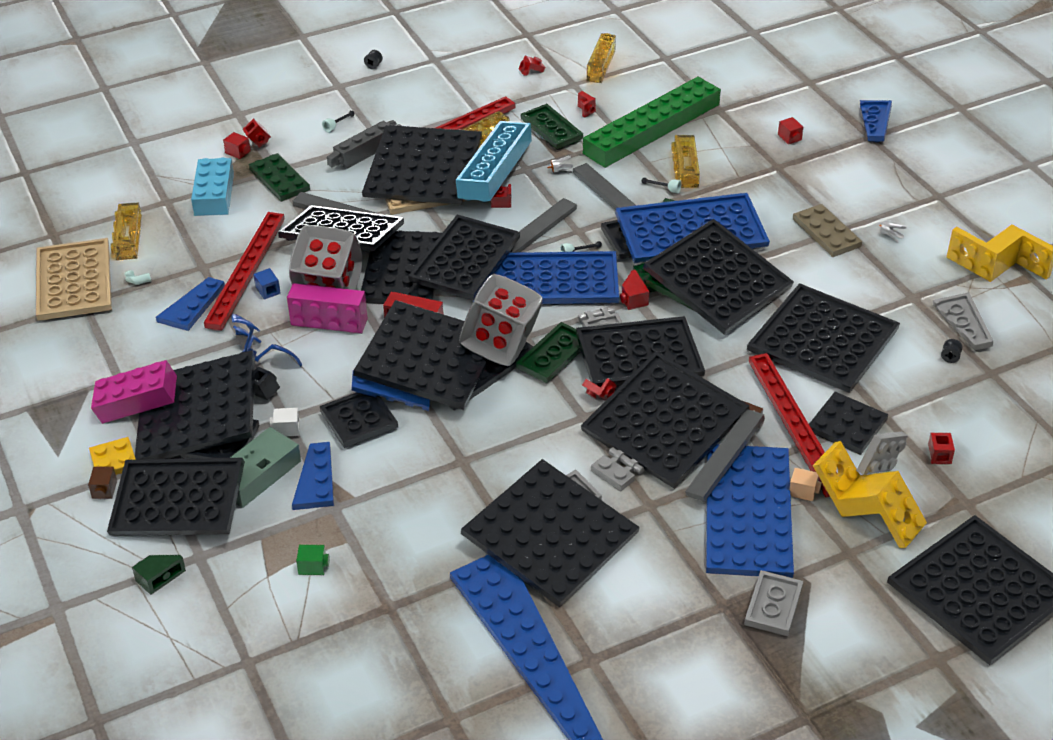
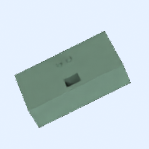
M269 427L230 457H242L245 461L236 504L244 508L300 463L299 444Z

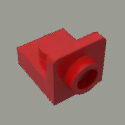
M581 91L578 93V107L582 109L583 117L596 112V98Z

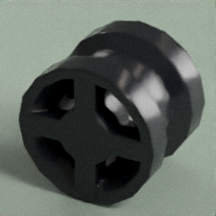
M375 49L371 50L364 57V63L370 69H375L383 60L382 54Z
M956 339L946 340L941 352L942 359L948 363L958 362L963 348L961 342Z

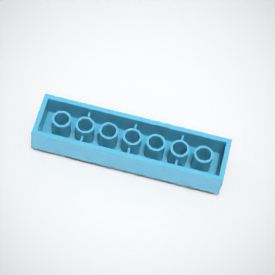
M507 121L498 122L457 177L456 188L459 199L487 202L493 198L531 143V124Z

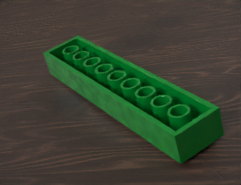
M697 76L583 137V154L606 168L719 106L721 89Z

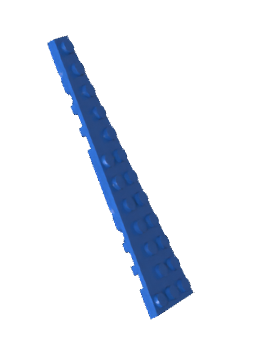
M486 555L450 572V578L567 739L603 740L523 580L490 555Z

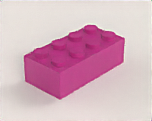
M293 283L287 296L292 326L363 333L368 320L365 291Z
M164 360L95 381L91 409L103 424L174 403L177 375L168 361Z

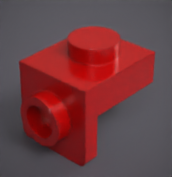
M525 55L518 69L524 76H527L530 69L544 72L546 67L540 58H532Z
M608 378L601 387L587 379L582 384L587 389L586 393L594 399L598 396L604 401L615 392L616 384Z

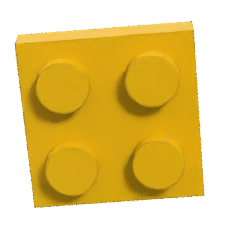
M129 437L89 447L94 467H114L116 475L122 474L125 460H135Z

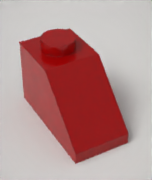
M636 270L630 272L622 284V293H620V300L628 310L649 305V290Z

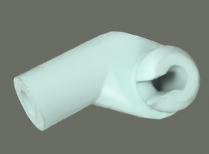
M133 270L124 273L125 280L129 283L140 285L151 282L149 273L139 276L134 275Z

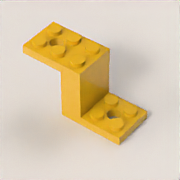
M1013 224L987 243L959 227H955L952 229L947 258L989 282L993 281L1015 263L1044 279H1048L1053 269V246Z
M841 441L834 442L813 465L842 517L880 514L899 548H906L927 523L899 471L860 475L856 471L857 469Z

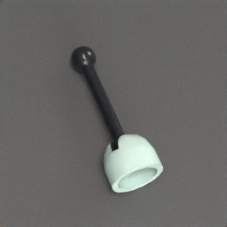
M350 110L348 114L336 120L327 118L322 121V127L326 132H330L335 129L337 122L349 116L353 117L355 113L353 110Z
M645 177L641 180L643 184L650 183L667 186L673 193H679L682 185L681 180L676 179L671 180L669 183L648 180Z
M597 241L595 244L574 247L570 243L561 244L560 250L561 252H575L576 250L593 247L601 248L602 243Z

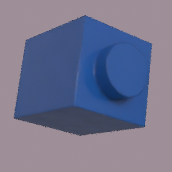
M270 268L253 274L255 287L263 299L281 294L279 280Z

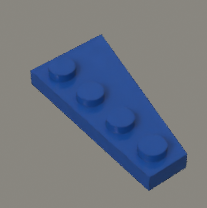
M860 100V108L868 141H885L892 100Z
M208 277L157 315V323L189 331L223 290L225 282Z
M352 371L351 391L373 397L378 395L385 397L388 401L394 402L396 400L404 402L407 406L413 407L415 405L422 407V410L429 411L430 399L353 376Z
M330 442L311 443L309 445L292 502V510L334 506Z

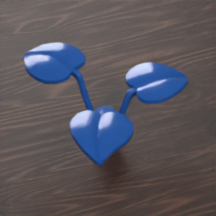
M232 314V322L246 324L250 330L248 332L241 327L233 326L236 335L248 336L242 352L252 350L255 355V361L258 362L267 352L275 349L293 356L300 367L302 366L300 359L293 352L276 344H271L256 356L257 351L250 347L253 340L259 343L262 342L253 335L254 329L258 332L260 330L250 321L237 314Z

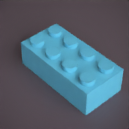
M231 158L198 159L191 198L194 216L229 214L234 178Z

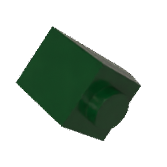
M149 555L132 567L135 581L150 595L186 571L181 555Z

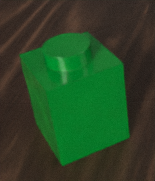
M299 544L296 559L298 575L325 574V567H329L330 555L326 554L325 545Z

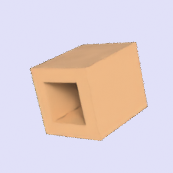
M794 468L789 489L791 497L813 501L815 493H820L822 483L818 481L819 476L817 472Z

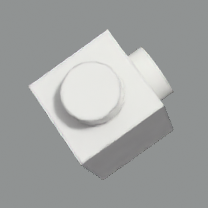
M298 408L274 409L273 417H270V427L284 436H299L300 419Z

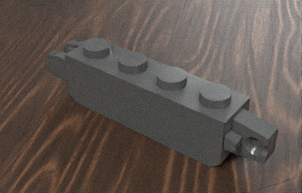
M383 120L334 146L333 153L327 156V165L335 167L341 164L347 169L376 154L386 125H402L397 124L394 120L388 122Z

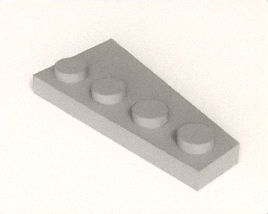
M969 292L933 300V306L974 350L993 347V339Z

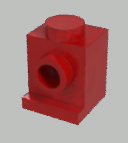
M508 184V187L500 186L490 200L491 208H511V184Z
M930 433L928 446L931 464H952L955 448L951 433Z

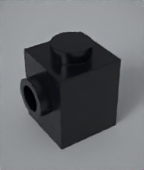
M257 367L254 370V395L267 401L280 388L276 381L277 377L271 371L261 367Z

